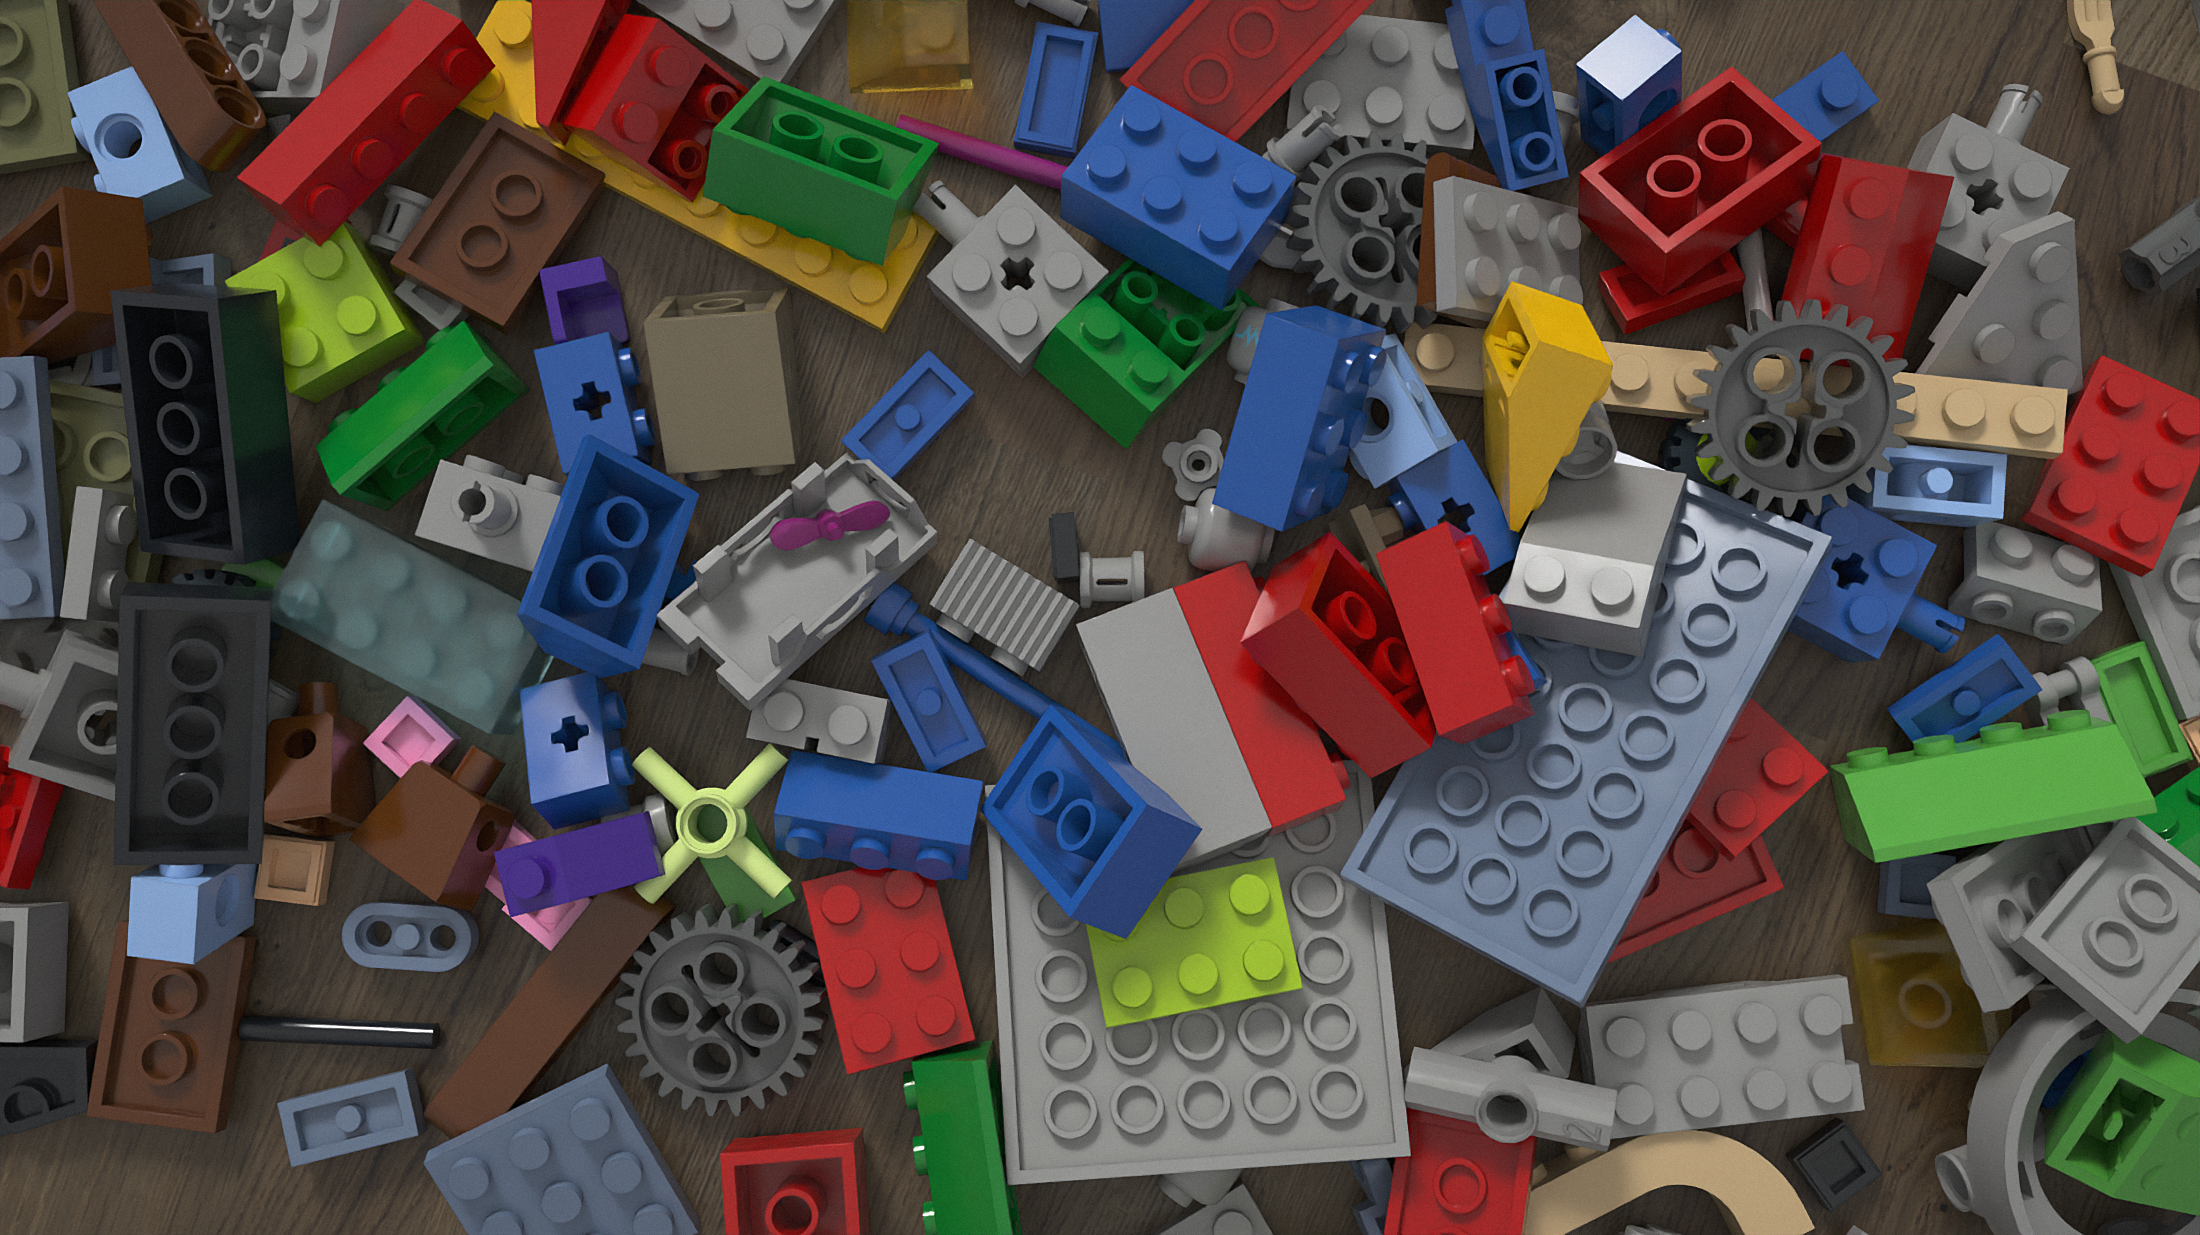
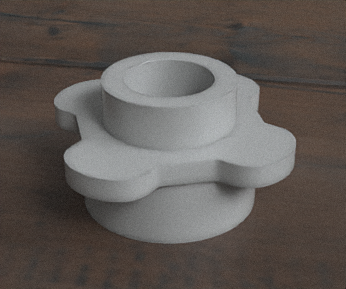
M1203 429L1195 439L1183 444L1170 442L1163 450V463L1172 468L1174 479L1177 482L1175 493L1184 501H1194L1204 490L1217 487L1224 458L1220 451L1222 439L1216 431ZM1197 459L1204 462V469L1201 471L1194 470L1192 467L1193 461Z

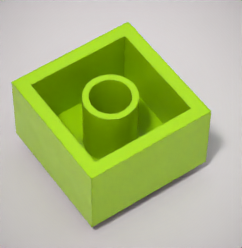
M346 221L320 247L303 237L225 280L228 287L276 290L285 385L290 393L314 403L320 402L426 342L405 304L393 293L395 287L370 247L365 245L367 241L365 236Z

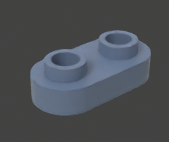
M376 901L361 905L350 913L342 929V942L349 957L365 967L443 972L465 964L473 956L479 942V930L474 918L466 910L444 904ZM380 921L387 923L392 931L391 939L387 944L381 943L375 935L376 926ZM444 925L451 927L456 935V941L450 949L444 947L439 941V931Z

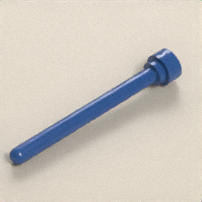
M893 582L883 591L870 608L864 622L885 636L891 631L898 637L905 633L912 638L931 628L948 662L1037 720L1041 719L1050 704L1060 708L1125 759L1118 741L918 612L921 605L911 600L913 593L897 582Z

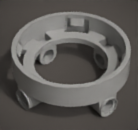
M2046 977L2027 993L2031 1009L2025 1012L2007 1030L1984 1065L1970 1106L1967 1144L1940 1153L1935 1158L1938 1180L1951 1203L1962 1212L1972 1211L1985 1218L1994 1235H2083L2073 1229L2059 1216L2042 1190L2034 1163L2033 1134L2039 1107L2054 1079L2076 1057L2093 1048L2107 1027ZM2179 986L2168 1002L2196 1005L2188 1008L2186 1013L2200 1019V992ZM2159 1012L2141 1034L2200 1063V1030L2183 1020ZM2183 1213L2169 1226L2147 1217H2124L2101 1225L2097 1230V1235H2200V1216Z

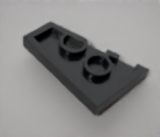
M34 1039L27 1042H0V1137L11 1133L15 1135L87 1112L99 1040Z

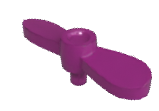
M867 501L840 513L832 509H823L817 513L815 518H791L777 522L771 528L769 538L775 547L785 551L805 546L822 537L835 541L841 539L845 532L865 531L880 527L890 517V511L885 504L879 501Z

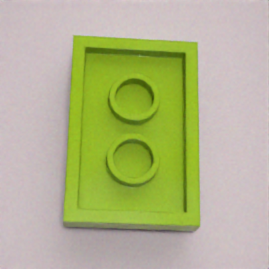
M1274 857L1168 878L1127 939L1086 924L1106 1029L1297 991L1303 988Z

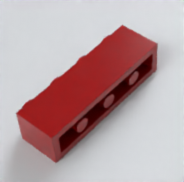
M413 0L267 146L237 179L277 221L320 247L496 65L463 20L423 0Z
M1242 561L1174 587L1173 590L1272 828L1266 832L1267 836L1270 837L1339 810L1346 801L1343 790L1350 788V781L1339 754L1336 751L1327 754L1318 730L1322 728L1309 714L1304 713L1298 708L1291 695L1266 669L1261 668L1253 661L1249 652L1240 643L1266 584L1261 575L1253 578L1246 561Z

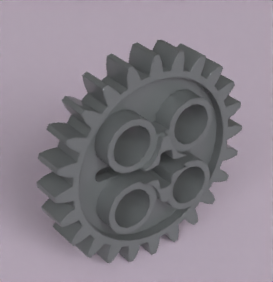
M1371 131L1362 147L1352 135L1347 136L1338 151L1328 146L1318 159V164L1311 162L1302 175L1301 179L1304 183H1298L1291 199L1296 206L1291 208L1284 222L1297 229L1293 231L1285 243L1286 248L1304 251V254L1293 267L1294 272L1304 273L1312 271L1315 276L1306 290L1309 295L1326 289L1331 294L1327 301L1326 309L1333 311L1341 304L1349 307V317L1358 320L1363 314L1370 315V324L1383 328L1389 318H1391L1398 334H1403L1413 324L1414 319L1422 329H1425L1437 318L1438 314L1416 306L1419 261L1415 258L1413 251L1420 253L1425 167L1429 160L1425 158L1427 150L1425 140H1421L1411 152L1405 150L1402 133L1396 132L1387 146H1383L1377 131ZM1403 194L1412 196L1419 203L1420 208L1410 205L1404 199ZM1342 198H1349L1360 207L1361 212L1349 209L1344 204ZM1353 256L1365 259L1371 265L1373 272H1366L1360 269L1354 262ZM1391 272H1392L1393 277H1394V279L1396 280V282L1393 281Z
M1807 299L1803 305L1800 317H1797L1791 302L1781 300L1777 303L1776 319L1774 321H1771L1762 310L1753 309L1750 311V321L1753 330L1747 333L1744 329L1734 324L1727 325L1725 328L1733 345L1727 350L1709 344L1706 350L1717 362L1714 370L1694 369L1692 373L1700 381L1708 384L1706 393L1686 396V402L1704 409V416L1686 424L1689 431L1700 434L1707 433L1708 436L1707 440L1700 443L1693 450L1695 455L1699 458L1714 456L1719 458L1708 471V476L1714 481H1719L1733 474L1734 477L1729 484L1727 493L1735 499H1739L1751 488H1754L1751 504L1755 509L1762 512L1775 496L1778 511L1785 517H1791L1798 499H1802L1807 512L1814 516L1820 515L1822 496L1828 495L1836 505L1842 508L1848 506L1845 487L1850 484L1870 493L1873 488L1866 472L1871 467L1891 473L1893 470L1889 461L1882 455L1885 447L1906 448L1908 444L1900 436L1892 433L1894 424L1907 423L1915 419L1914 414L1897 408V400L1914 393L1915 387L1894 383L1893 376L1901 372L1908 365V362L1902 358H1888L1884 360L1882 355L1894 341L1890 335L1882 334L1870 340L1866 339L1871 330L1873 319L1860 316L1847 327L1848 306L1835 304L1829 310L1826 317L1822 319L1820 300ZM1808 348L1812 354L1811 361L1807 365L1804 382L1802 381L1801 385L1800 354L1802 350ZM1776 354L1784 364L1782 380L1777 386L1769 390H1760L1754 382L1753 372L1755 366L1763 357ZM1844 359L1852 369L1850 385L1843 392L1837 395H1830L1823 386L1825 370L1831 363ZM1800 397L1811 401V413L1799 414L1797 422L1796 418L1785 414L1787 403L1798 402ZM1769 421L1775 429L1776 438L1773 446L1761 455H1749L1745 448L1747 432L1753 425ZM1837 426L1843 435L1841 450L1835 457L1819 461L1814 453L1816 437L1821 431ZM1796 434L1798 460L1795 466L1788 467L1786 459L1791 451L1794 435Z
M731 903L723 910L719 920L711 904H705L696 911L695 922L684 910L671 919L672 929L661 924L650 932L649 937L652 944L644 942L632 955L640 965H631L621 973L620 978L626 984L635 988L625 991L615 1001L616 1005L632 1011V1015L617 1025V1031L636 1033L637 1040L625 1051L626 1057L644 1054L648 1062L642 1068L639 1077L645 1079L659 1073L664 1078L658 1093L662 1098L675 1087L683 1090L681 1103L684 1110H687L698 1097L705 1099L707 1115L712 1117L722 1107L724 1100H727L734 1116H740L746 1109L749 1097L762 1110L773 1099L772 1090L783 1097L788 1094L795 1085L792 1075L803 1078L812 1066L806 1055H815L823 1045L824 1041L811 1031L822 1029L829 1020V1015L812 1009V1006L821 1002L828 993L826 988L808 985V980L820 966L818 963L799 964L796 957L802 952L806 943L801 940L786 947L781 942L786 929L784 922L776 925L769 933L763 930L762 910L758 909L745 922H740L739 909L737 904ZM715 953L727 954L734 960L737 966V977L726 976L718 970L714 960ZM685 965L693 967V974L685 971ZM668 992L678 994L685 999L689 1009V1016L677 1014L671 1009L667 1000ZM723 1002L729 1007L731 1012L720 1016L714 1007L719 1006ZM763 1003L772 1007L779 1017L780 1025L772 1027L759 1020L755 1011V1004ZM708 1043H716L726 1049L730 1056L731 1065H723L712 1059L708 1052ZM751 1046L758 1047L760 1054L753 1053Z

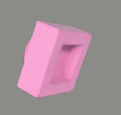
M406 696L363 744L401 778L414 763L420 760L438 765L462 739L416 696Z

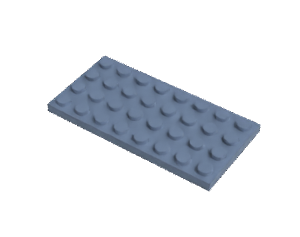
M1617 451V456L1613 461L1615 463L1664 470ZM1687 479L1643 657L1516 633L1547 680V683L1528 695L1535 715L1463 745L1439 736L1436 730L1430 749L1404 761L1342 869L1340 876L1345 882L1583 1009L1830 552L1833 537L1767 510L1759 511L1752 504ZM1510 578L1499 595L1503 604Z

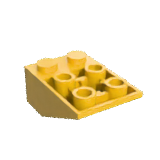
M1511 281L1482 336L1485 465L1510 530L1519 532L1530 512L1539 509L1544 502L1548 491L1549 479L1561 457L1565 458L1573 451L1579 437L1580 424L1592 403L1598 402L1605 395L1611 382L1614 365L1581 304Z

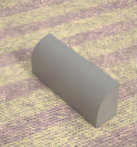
M1173 588L1076 624L1078 642L1126 761L1169 794L1202 828V831L1179 862L1172 875L1226 854L1268 832L1272 828Z

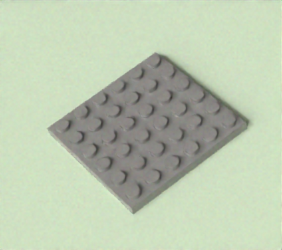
M1342 760L1349 777L1350 788L1343 790L1346 801L1339 810L1270 837L1265 833L1237 849L1176 874H1171L1169 877L1274 857L1303 988L1297 991L1106 1029L1086 924L1070 918L987 819L1007 1185L1411 1156L1385 905L1383 901L1345 882L1340 876L1342 869L1375 813L1371 779L1353 760ZM995 785L985 786L986 799Z

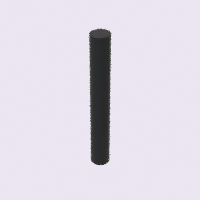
M244 1015L241 1018L238 1033L241 1041L436 1049L440 1040L439 1023Z

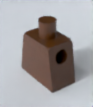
M312 682L299 685L297 687L298 716L274 719L268 725L264 822L313 838L352 834L377 806L371 750L363 744L369 737V733L365 726L340 715L339 689L337 684Z
M476 744L471 745L454 772L420 760L408 769L353 832L349 841L434 902L472 912L496 862L494 852L502 849L514 823V813L487 795L507 763Z

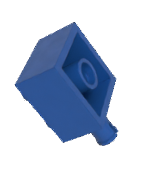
M1828 495L1822 496V508L1820 515L1817 516L1807 512L1802 499H1798L1791 517L1783 515L1784 518L1833 537L1832 548L1788 627V631L1848 663L1879 660L1895 627L1934 647V650L1942 654L1950 650L1957 642L1959 637L1950 633V630L1953 628L1958 632L1963 631L1965 619L1916 594V586L1937 547L1936 544L1849 498L1848 506L1842 508L1836 505ZM1832 564L1837 567V572L1831 569ZM1840 577V585L1837 586L1836 583Z

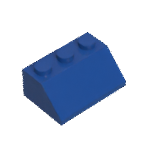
M591 434L583 436L517 613V617L545 653L599 678L640 669L699 493Z

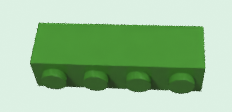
M2069 710L2053 713L2046 717L2048 725L2022 730V725L2019 722L1985 726L1979 729L1981 738L1970 739L1956 744L1953 735H1936L1914 740V750L1888 755L1886 747L1855 750L1847 753V763L1829 766L1844 840L1875 863L2157 813L2155 799L2117 724L2090 717L2089 710Z

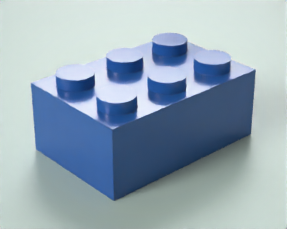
M1130 85L1062 174L1060 219L1222 311L1284 224L1285 218L1289 213L1296 176L1135 86Z
M1317 305L1266 313L1212 504L1279 531H1285L1329 513L1340 504L1348 486L1349 475L1343 472L1350 448L1353 449L1357 446L1367 424V412L1362 411L1369 386H1374L1379 380L1385 366L1387 353L1381 346L1386 329Z

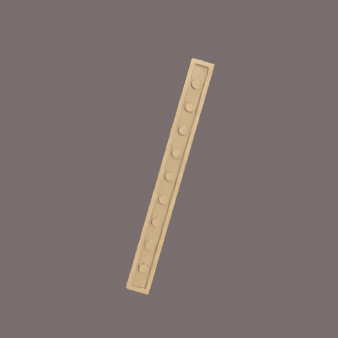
M1413 322L1406 330L1404 349L1428 391L1483 397L1482 336L1486 329L1432 323L1427 328L1422 329L1417 322ZM1601 341L1614 365L1610 385L1605 395L1601 398L1606 411L1677 419H1696L1704 416V409L1686 402V396L1706 393L1708 384L1700 381L1692 373L1694 369L1714 370L1717 362L1708 352ZM1762 358L1756 364L1753 372L1754 382L1760 390H1769L1777 386L1782 380L1784 374L1782 360ZM1800 362L1802 370L1801 385L1802 381L1804 382V374L1808 362ZM1829 365L1823 376V386L1827 393L1837 395L1843 392L1850 385L1852 369ZM1899 372L1893 376L1894 383L1915 387L1914 393L1897 400V408L1914 414V421L1894 424L1892 433L1900 436L1908 444L2055 459L2063 453L2068 389ZM1800 397L1798 402L1786 404L1785 414L1796 418L1797 422L1799 414L1811 413L1812 402ZM1769 421L1759 422L1752 426L1774 429ZM1837 426L1829 427L1820 433L1843 436Z

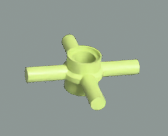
M769 743L726 789L704 788L697 791L651 747L644 750L635 759L632 766L678 809L676 831L679 839L661 857L665 875L639 882L634 886L635 890L645 900L654 904L698 856L702 858H719L727 855L767 894L775 899L792 880L745 836L748 827L745 806L789 759L775 745ZM708 804L719 807L727 818L726 832L718 841H710L704 838L697 827L698 814Z

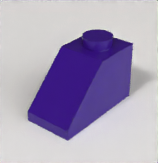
M649 811L494 852L510 917L569 903L665 875Z

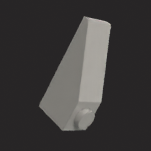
M1540 986L1484 1012L1430 1050L1489 1063L1495 1058L1504 1055L1519 1056L1530 1061L1540 1074L1566 1079L1569 1077L1576 1038L1544 989ZM1410 1064L1402 1069L1404 1094ZM1499 1095L1502 1100L1507 1102L1518 1100V1098L1511 1095Z

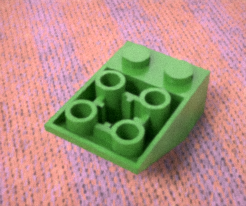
M2106 1028L2045 1121V1164L2112 1198L2200 1216V1063L2143 1035L2126 1044Z

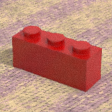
M1445 521L1376 553L1438 735L1463 745L1535 715L1528 694L1535 691L1534 682L1521 656H1512L1504 633L1512 630V623L1500 597L1497 594H1490L1483 575L1484 572L1490 570V564L1479 539L1474 534L1467 535Z

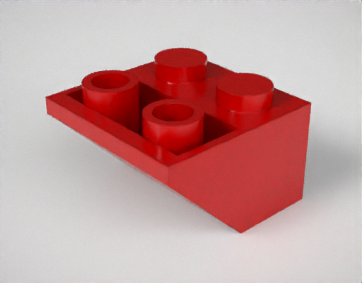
M623 14L559 123L609 159L680 198L693 203L705 182L712 131L748 93L749 89L662 20Z

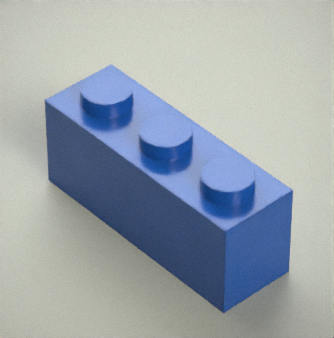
M792 750L774 810L775 849L787 851L803 859L823 857L853 862L862 868L871 870L885 867L916 872L932 880L952 878L967 881L981 811L979 809L981 808L983 781Z

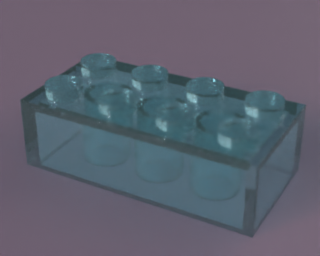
M324 499L321 501L273 590V622L489 734L513 735L522 718L519 689L539 685L554 656L542 650L517 617L523 597L351 508Z

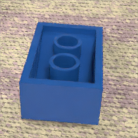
M1052 704L1049 705L979 809L1070 918L1125 939L1130 935L1202 831V828L1169 794L1067 713Z

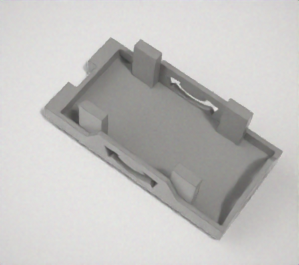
M846 452L825 471L814 462L791 482L792 490L787 489L723 545H717L694 564L696 581L657 614L659 626L690 655L699 648H703L721 665L716 670L718 681L750 711L937 544L938 532L928 524L915 499L869 459L856 460ZM867 501H879L885 504L890 511V517L880 527L865 531L845 532L841 539L835 541L822 537L805 546L785 551L775 547L769 538L770 530L777 522L791 518H815L817 513L823 509H832L840 513ZM901 501L906 507L902 506L898 502ZM779 512L778 517H774L773 519H771V517H773L775 514ZM741 543L743 545L746 544L742 548L734 551Z
M1836 974L1783 981H1740L1652 991L1644 996L1587 1002L1583 1009L1580 1007L1581 1019L1577 1034L1583 1081L1586 1084L1617 1090V1101L1610 1139L1865 1110L1859 1063L1849 1059L1845 1060L1841 1025L1853 1024L1848 980L1845 976Z

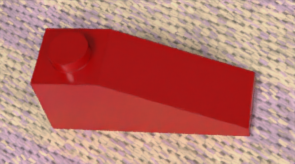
M531 0L536 122L554 142L566 146L572 132L559 122L622 15L626 14L632 0Z

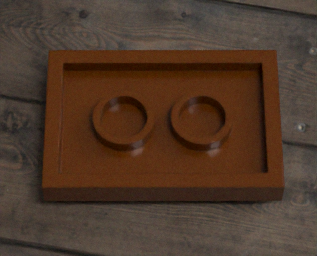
M494 111L392 258L390 265L394 273L507 335L541 284L539 270L554 265L606 187L603 182L606 177L605 173Z
M129 919L118 921L86 1117L214 1134L225 1130L240 1045L238 1030L241 1018L245 1013L257 936L239 934L197 963L187 964L127 956Z

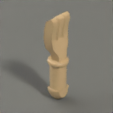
M2067 0L2068 22L2072 35L2087 50V53L2083 56V62L2088 66L2093 92L2091 97L2092 105L2102 114H2114L2122 107L2124 89H2120L2114 58L2117 55V50L2111 46V36L2115 29L2111 0Z

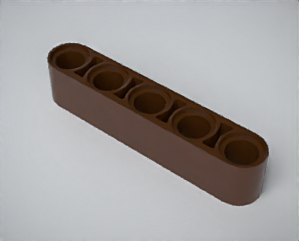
M93 0L184 152L197 164L208 170L218 173L230 171L265 127L266 117L195 0Z
M637 883L597 894L426 1108L423 1117L450 1139H453L521 1106L620 982L621 973L635 963L636 960L632 956L644 942L651 943L649 933L661 924L665 925L677 906L663 894L654 904H651L635 890L634 886Z

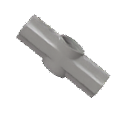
M1414 1046L1406 1081L1404 1101L1407 1108L1478 1123L1480 1129L1487 1136L1501 1143L1520 1142L1531 1135L1607 1152L1613 1128L1617 1090L1540 1074L1530 1061L1519 1056L1504 1055L1495 1058L1489 1063ZM1499 1095H1511L1518 1098L1520 1102H1507L1502 1100Z

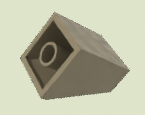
M790 286L665 296L645 319L643 324L667 474L686 473L687 479L701 481L718 478L725 474L724 470L749 468L750 473L753 475H772L787 470V464L796 463L802 448Z

